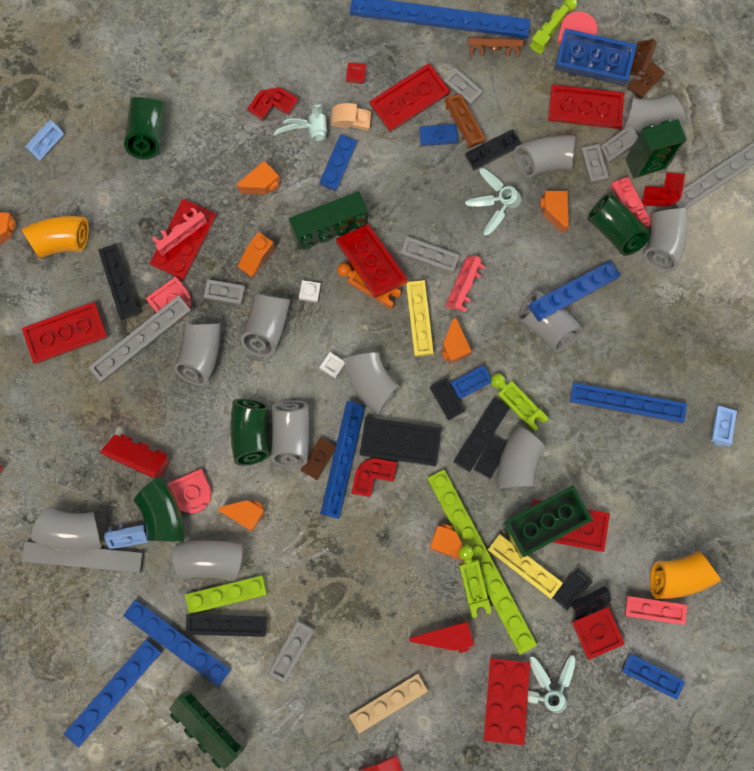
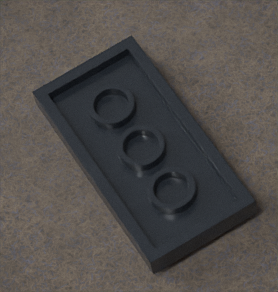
M365 417L359 456L436 467L441 428Z

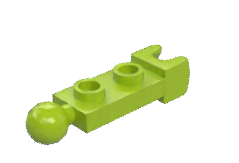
M564 0L562 7L559 10L556 9L551 15V21L549 23L545 22L541 30L539 29L532 38L533 42L530 45L531 49L539 54L543 53L549 44L551 36L563 22L568 12L576 9V0Z
M494 374L491 377V385L494 388L501 389L497 395L524 422V425L532 433L538 429L534 423L535 419L540 420L542 423L548 420V417L541 409H538L513 381L507 385L503 375Z
M463 545L460 547L458 555L460 559L464 560V563H460L458 566L470 614L473 618H476L479 607H483L487 614L491 613V607L478 559L472 560L474 555L472 547Z

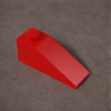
M468 622L409 638L412 643L453 651L458 650L459 653L470 651V646H474Z

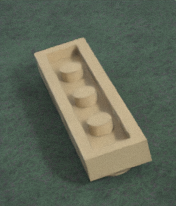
M417 673L356 710L349 717L358 733H361L425 694L428 690Z

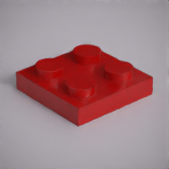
M609 607L571 622L587 660L625 645Z

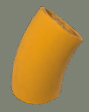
M59 216L37 221L22 228L21 231L41 260L60 252H82L87 244L89 225L86 217Z
M699 550L677 560L656 561L650 573V589L653 597L656 599H671L693 595L721 581L718 574Z

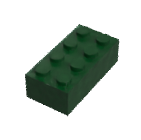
M668 119L660 125H649L642 129L626 158L633 179L669 167L687 140L679 119L673 121Z
M360 191L290 217V229L298 249L307 250L316 243L328 242L334 236H343L352 229H359L368 224V210Z
M574 485L504 521L501 525L521 559L593 521Z

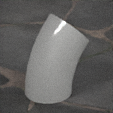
M671 93L656 99L632 97L624 112L620 131L628 126H633L636 134H640L644 127L649 125L657 126L668 119L672 121L679 119L681 126L686 123L685 112L679 100Z
M576 135L543 137L516 146L514 149V159L519 171L527 178H533L554 171H573Z
M686 208L669 209L650 214V238L644 252V258L652 267L664 272H671L677 268L684 251L687 236Z
M534 290L521 306L518 321L538 334L554 352L563 351L579 339L583 328L564 309L538 322L528 308V305L545 296V294Z
M254 293L250 315L241 336L242 346L248 352L258 357H269L275 352L285 325L290 299Z
M221 323L184 325L182 348L174 365V370L186 382L197 386H204L208 382L218 356Z
M364 353L344 358L346 372L356 393L374 413L380 416L392 403L400 386L386 372L379 353Z
M284 401L274 404L272 406L271 460L275 464L284 467L294 468L306 465L309 446L308 403L303 401Z
M521 426L515 428L502 451L497 474L498 491L534 488L536 467L546 448L535 435Z
M48 508L39 515L31 533V538L34 542L53 549L86 551L101 548L94 512L77 514Z
M214 540L177 543L172 554L174 570L177 576L183 580L223 579L234 581L240 570L242 544Z

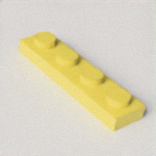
M425 280L407 282L406 290L414 357L433 355Z
M500 534L487 550L549 599H552L563 584L529 556L520 559L512 543Z

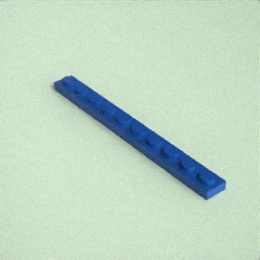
M352 0L350 15L524 39H528L530 19L391 0Z

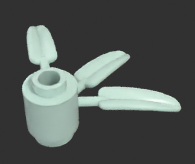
M313 105L312 114L308 116V121L299 118L286 119L283 121L284 124H292L281 127L274 132V135L285 131L309 127V135L313 141L325 140L327 123L326 116L322 114V105Z
M480 168V174L495 191L500 190L499 197L494 198L493 195L472 198L467 200L465 204L471 207L494 205V201L498 200L504 204L501 210L495 212L483 231L484 235H489L505 217L503 212L506 207L511 209L518 207L522 197L515 188L511 186L503 188L504 184L488 170Z
M573 655L569 656L558 681V684L561 685L559 691H551L549 687L551 681L536 658L530 657L529 662L540 686L542 688L545 687L548 693L544 698L539 697L538 692L528 691L527 702L537 704L538 700L544 701L545 706L553 713L563 712L566 709L567 700L562 692L564 687H568L575 667V657ZM559 699V704L554 706V701Z

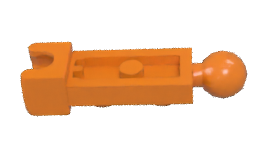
M341 263L337 267V272L341 277H350L347 281L349 285L380 302L381 305L388 309H393V302L389 297L399 298L401 296V291L394 289L380 297L374 298L357 272L353 271L348 263Z

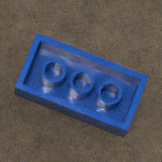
M565 28L554 70L625 86L629 79L637 45Z

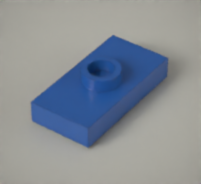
M456 124L419 127L421 146L457 144L458 142Z
M482 365L452 381L450 385L458 399L461 400L491 384L492 380L485 366Z

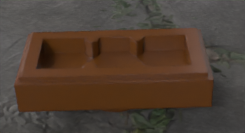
M654 39L638 42L630 76L646 73L657 44Z
M651 61L646 73L638 75L628 85L627 89L639 99H642L665 75V72Z
M320 437L308 456L307 464L302 466L300 471L318 480L333 455L336 446Z

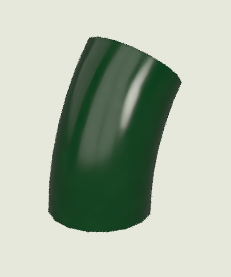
M141 97L130 98L124 148L132 157L148 160L158 154L163 130L165 102Z
M611 192L604 195L595 204L587 217V220L623 256L636 253L645 246L650 238V231Z
M250 399L233 400L230 434L235 464L240 466L253 465L266 460L270 456L267 436L269 406L267 404Z
M158 477L143 487L133 501L144 519L146 540L184 542V524L179 504L166 481L162 477Z

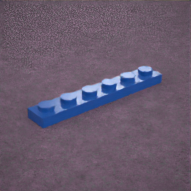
M609 261L530 303L528 308L537 321L540 322L612 283L621 275L612 262Z
M578 383L572 384L569 403L678 423L685 422L687 403Z
M346 401L320 512L322 515L336 519L340 517L365 406L353 401Z
M135 599L123 616L216 686L219 687L231 671V669Z
M148 639L145 640L66 730L64 735L79 748L162 652Z

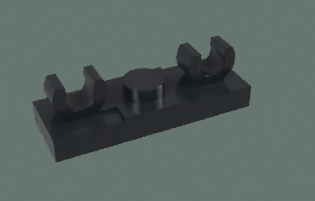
M512 129L465 153V157L473 171L514 151L516 146L522 143Z

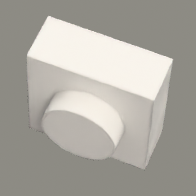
M302 280L299 300L318 303L321 283Z
M329 352L319 369L336 379L345 363L342 359Z

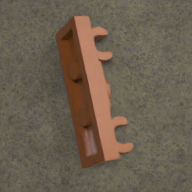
M468 37L467 44L472 45L470 47L471 55H473V50L476 47L480 49V55H483L484 49L482 46H490L489 50H500V47H507L505 51L506 56H509L511 49H515L516 56H519L520 50L517 46L523 47L524 40Z
M457 94L446 97L444 100L446 104L445 109H449L451 113L450 118L454 119L463 135L462 140H466L468 144L466 147L471 148L475 147V145L483 144L486 138L462 95Z

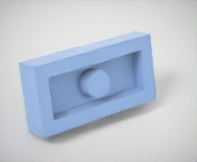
M50 120L25 147L40 161L64 133Z
M718 405L715 410L711 442L714 445L730 447L737 411Z
M119 525L118 531H113L112 527H109L108 532L104 533V539L109 550L148 543L144 525L132 526L130 528H123L122 525Z

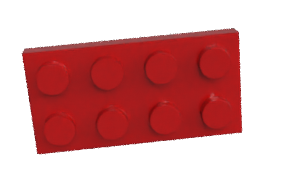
M430 63L370 100L369 105L388 131L392 132L448 96L450 90Z
M552 84L548 121L620 130L622 127L624 93Z
M184 199L179 204L166 230L167 236L170 235L176 225L186 223L183 217L184 213L187 217L194 215L191 208L196 209L197 213L201 211L207 223L163 256L156 249L149 263L150 266L174 277L176 276L183 281L217 217L216 213Z
M369 224L336 238V244L374 298L407 284V277Z
M95 302L21 328L35 365L108 338Z
M532 499L531 507L543 500ZM587 509L593 521L552 543L604 552L610 513Z
M490 658L484 741L524 745L530 662Z

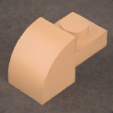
M343 103L335 105L332 108L330 125L343 129L353 127L367 131L370 129L371 111L357 108V104Z

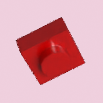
M348 62L346 82L364 84L366 64Z

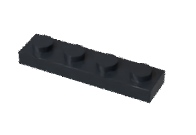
M117 244L98 249L120 320L139 315Z
M493 398L453 463L470 473L510 407Z
M187 614L185 635L266 637L267 617Z

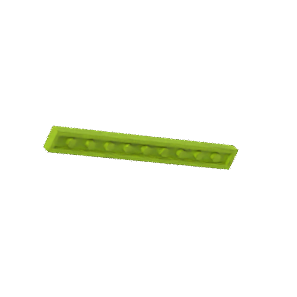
M442 470L428 477L427 480L453 530L457 532L462 545L472 547L474 551L472 560L478 559L486 593L518 654L520 655L534 648L537 644L445 470Z

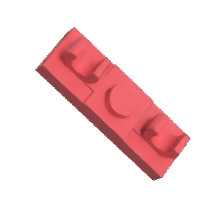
M627 176L611 183L610 186L617 199L646 228L651 227V220L629 177Z
M191 208L194 215L187 217L184 213L183 217L186 223L176 225L170 235L167 236L166 232L162 230L160 231L163 235L162 240H157L155 236L152 237L158 252L162 256L207 223L201 211L197 213L196 209Z
M478 256L466 257L446 302V308L459 311L467 310L462 306V303L470 302V299L465 296L472 288L474 278L481 277L477 273V268H485L483 264H480L481 258Z
M626 596L624 616L685 625L687 605Z

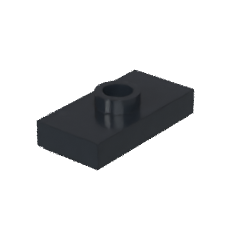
M447 378L429 387L448 421L465 412Z
M492 436L474 471L491 479L499 465L506 443Z
M577 568L557 590L552 599L564 610L568 611L571 603L575 602L593 581Z
M603 586L571 603L572 612L576 620L590 612L597 611L600 607L611 602L609 590L606 586Z

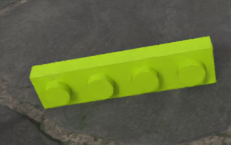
M258 576L185 594L188 612L193 614L266 596L267 592L263 576Z

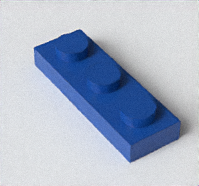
M339 135L319 182L320 186L337 192L357 145V140Z
M632 654L628 655L621 670L622 673L675 700L678 699L685 684V681Z

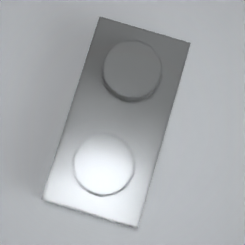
M457 68L443 81L456 95L461 94L469 106L483 93L478 86Z
M628 126L600 147L608 162H613L630 150L638 136L633 126Z
M600 145L582 147L580 152L589 183L607 181L609 175Z
M207 279L204 299L242 306L245 286Z

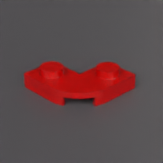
M280 87L261 90L247 110L261 120L266 118L272 107L289 116L298 103V98Z
M666 173L664 187L645 186L643 205L667 207L677 203L683 195L685 174Z
M370 459L363 462L355 472L351 494L370 498L374 479L393 482L397 462L381 459Z

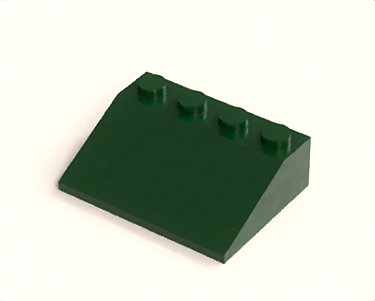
M190 691L180 694L168 709L171 712L170 717L177 724L180 722L185 727L184 732L191 739L194 737L199 742L198 747L205 754L208 752L213 757L211 761L217 768L220 769L222 767L225 770L244 751L238 742Z

